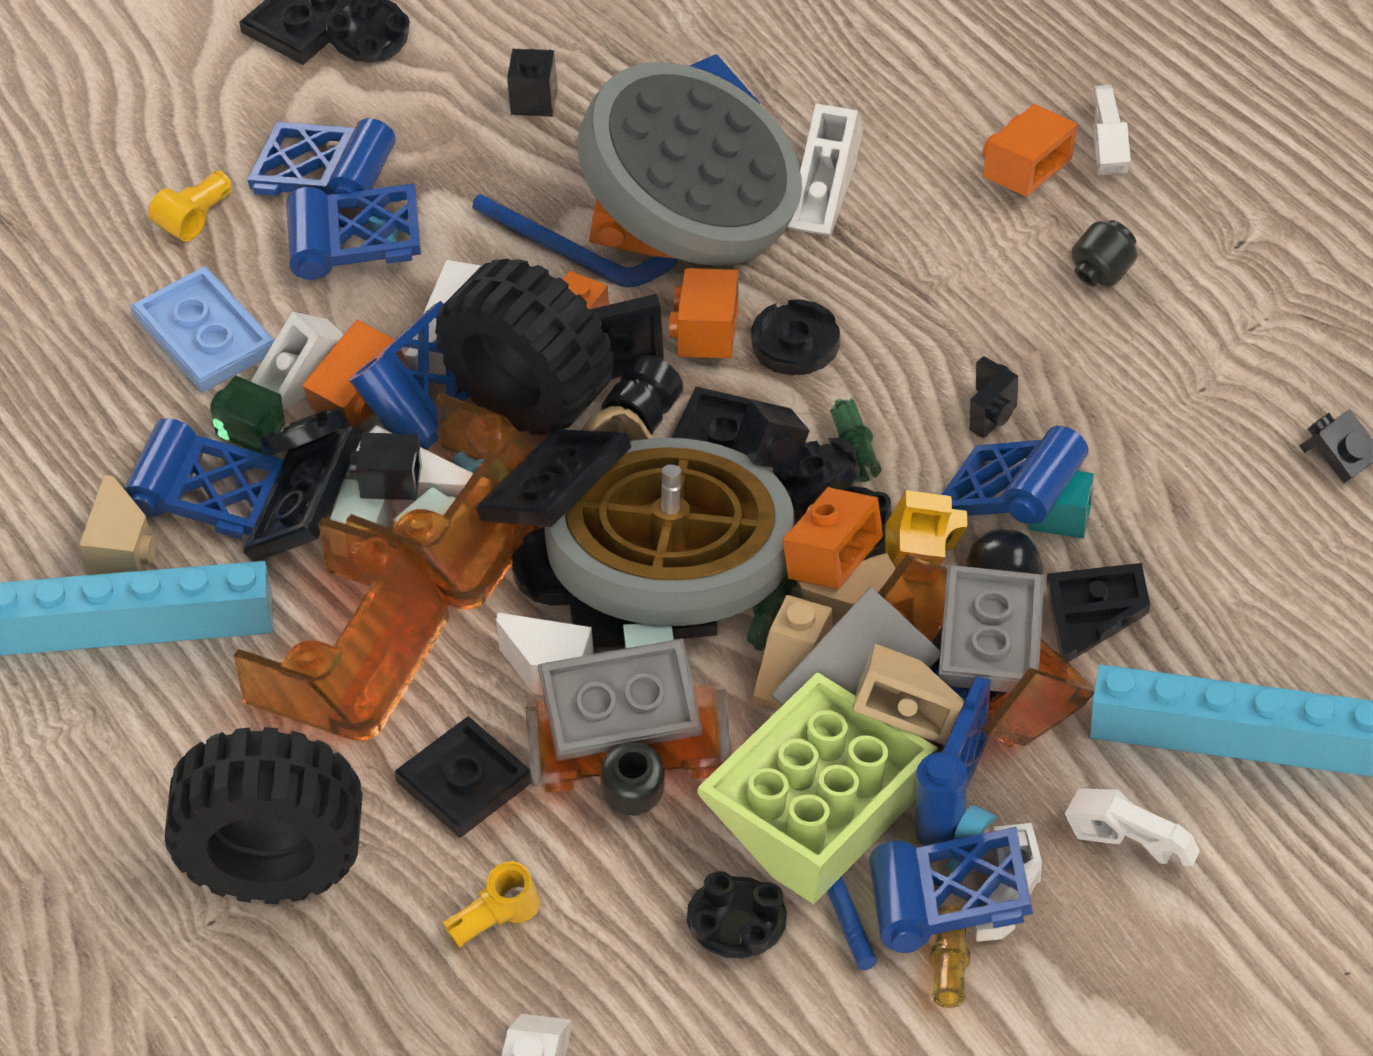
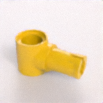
M215 170L206 179L192 188L186 187L180 192H176L171 188H165L159 191L152 199L148 208L149 220L180 240L189 242L195 239L204 228L208 209L232 193L230 188L232 186L231 181L222 171Z
M515 861L503 862L490 871L487 878V886L477 893L479 898L448 919L443 920L442 924L459 949H461L466 943L495 923L501 926L507 921L523 923L530 920L539 910L541 897L528 869L524 865ZM523 887V890L517 896L512 898L504 897L510 889Z

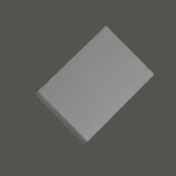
M948 565L938 677L948 686L971 688L975 677L978 676L990 680V691L1036 695L1039 678L1044 575Z
M869 587L773 691L771 696L783 706L817 672L853 695H856L858 682L875 643L921 660L929 668L940 658V650L876 590Z
M683 638L538 664V672L557 761L609 752L618 745L629 742L648 745L702 735L703 728Z

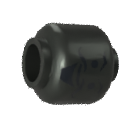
M1115 220L1108 222L1097 221L1090 225L1071 250V257L1076 265L1074 272L1077 277L1085 284L1093 287L1097 283L1107 287L1117 284L1136 262L1135 236L1127 227Z
M629 742L612 749L602 762L600 774V789L607 804L621 814L633 816L647 813L658 804L663 796L665 768L661 757L654 749L642 743Z

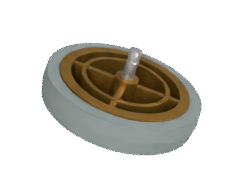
M652 438L630 441L632 447L552 527L545 526V540L550 565L563 586L579 600L605 614L635 623L659 626H687L714 622L734 616L755 606L768 597L782 582L787 573L782 541L785 534L795 526L792 502L785 487L770 470L762 465L753 464L747 455L705 441L683 438Z

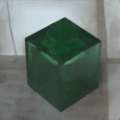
M237 375L233 377L224 389L219 390L214 395L210 404L216 436L258 453H262L258 443L259 438L271 431L277 434L286 425L281 394Z

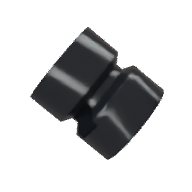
M640 355L635 357L622 375L620 382L616 383L601 405V411L610 406H621L624 409H630L638 415L652 435L662 422V415L669 412L683 392V381L679 373L664 360L652 355Z

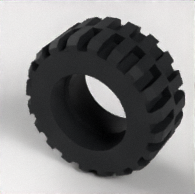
M508 258L492 260L490 263L483 264L443 304L436 320V344L438 351L444 355L442 361L447 371H452L456 377L454 380L461 390L465 389L473 397L471 400L479 408L483 406L491 413V417L499 422L505 421L509 423L510 428L517 431L528 430L532 435H549L555 429L570 427L609 384L613 370V352L610 351L611 342L608 334L603 333L601 329L602 322L597 314L591 313L586 306L587 301L580 294H574L568 288L569 284L560 277H552L549 275V270L539 265L529 266L528 261L520 259L510 260Z
M250 727L235 729L233 734L225 735L223 732L212 735L206 740V744L200 741L192 747L173 769L165 824L164 841L166 849L175 865L182 873L186 872L190 881L199 887L203 885L208 886L211 893L224 897L228 894L235 896L237 901L251 903V899L264 900L265 904H279L280 900L290 899L292 902L305 900L310 893L319 895L327 891L332 886V883L337 884L355 864L358 856L363 796L361 782L349 762L339 752L333 754V750L328 744L319 739L315 742L307 739L306 734L292 731L291 734L278 732V728L264 727L263 731H251Z

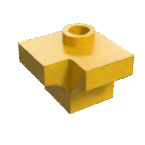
M906 490L885 524L886 553L900 576L932 580L946 558V550H953L967 529V511L952 509L951 496Z

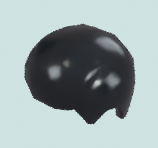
M998 529L987 532L972 545L966 561L967 567L1040 575H1043L1044 570L1039 552L1031 539L1026 534L1016 530Z

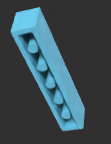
M266 561L0 582V656L273 633V596Z
M1099 664L1092 704L1091 739L1373 777V700Z

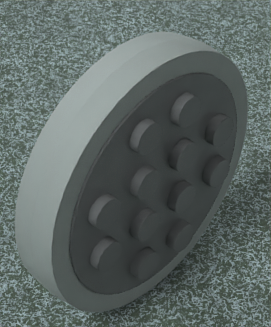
M667 62L644 63L624 69L610 78L595 95L580 125L577 145L578 157L586 182L594 196L609 215L634 237L674 258L712 266L733 265L749 261L768 250L783 234L798 207L802 191L800 166L795 151L784 131L774 118L752 97L728 81L704 70Z

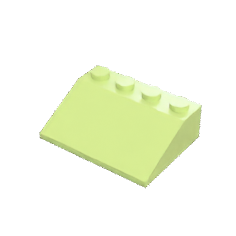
M818 672L719 766L697 790L700 798L775 880L812 904H815L916 800V773L918 765L926 756L937 753L938 748L916 734L852 711L855 695Z

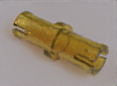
M944 906L939 909V914L957 912L962 908ZM966 928L936 934L935 944L930 948V964L934 967L932 998L934 1003L941 1007H958L965 1001V969L970 964V949L966 945Z

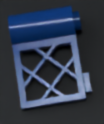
M373 118L360 120L355 128L276 122L247 182L250 189H253L254 194L278 196L280 192L292 193L294 190L302 187L321 189L327 195L338 193L352 194L353 191L373 189L396 142V137L393 130L386 123ZM285 137L302 139V141L283 150L280 147ZM329 141L339 142L337 146L323 153L318 149L319 146ZM309 151L314 155V157L296 166L291 162L292 159ZM282 164L287 168V170L275 176L266 175L267 171ZM321 167L325 169L321 180L303 178V176Z
M415 184L353 191L352 194L338 193L327 195L321 189L314 187H302L294 190L286 199L289 267L297 277L315 280L327 275L333 266L386 259V264L412 261L413 255H421ZM407 200V204L396 214L384 209L390 202ZM359 207L363 209L353 220L339 213V209ZM372 215L387 221L375 233L363 227ZM396 229L410 235V240L393 243L386 240V238ZM353 235L365 240L359 247L342 249V244Z
M442 301L429 308L380 354L362 366L349 379L352 386L389 432L395 434H418L419 446L425 450L439 439L436 431L441 426L440 423L468 397L473 398L465 389L457 392V387L459 386L454 381L456 377L452 371H447L446 369V376L429 373V351L443 354L438 351L436 343L429 342V323L433 319H437L439 310L443 306ZM418 334V340L412 339ZM401 348L418 349V371L407 369L398 358L396 353ZM429 382L446 385V403L440 409L429 397Z
M165 418L156 422L124 490L145 514L146 518L160 516L164 512L214 525L216 533L242 540L244 534L250 536L284 460L272 456L264 457L262 453L198 436L184 422ZM204 453L222 458L225 466L204 472L199 461ZM257 468L268 471L269 474L266 479L248 485L241 472ZM233 476L239 489L219 496L211 483ZM200 487L204 488L210 498L198 504L182 500L184 493ZM247 499L252 508L247 519L229 514L225 506Z
M1058 425L1050 427L1042 440L976 445L942 495L951 496L952 509L967 511V516L1010 513L1013 518L1022 523H1041L1087 457L1089 448L1079 433L1066 426ZM985 461H992L981 468ZM1005 489L1000 497H993Z
M975 677L943 752L926 756L918 765L916 773V835L923 846L953 840L956 828L966 812L967 788L988 742L990 680Z
M1016 827L921 847H915L903 841H889L873 849L869 856L880 937L884 946L900 953L914 952L926 944L931 935L987 923H992L995 929L1024 923L1023 916L1033 914ZM1010 846L1011 853L999 867L982 860L989 850ZM949 858L961 862L948 878L933 871L931 862ZM972 869L989 876L977 892L960 884ZM1013 869H1014L1015 876L1012 875V874H1010V872H1011ZM1003 883L1017 890L1019 899L997 903L989 899V896ZM951 893L968 901L960 911L943 915L939 914V907Z

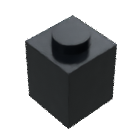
M512 49L507 76L511 115L553 117L558 88L555 51Z
M750 399L735 442L753 464L795 472L810 430L791 408Z
M362 432L359 451H352L350 457L351 479H358L360 498L417 499L422 469L418 434Z

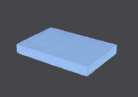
M206 266L130 305L132 316L201 393L264 360L275 341Z

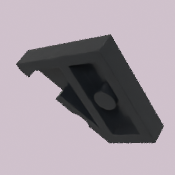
M1142 563L1047 574L1046 585L1061 663L1072 661L1149 614L1150 600Z

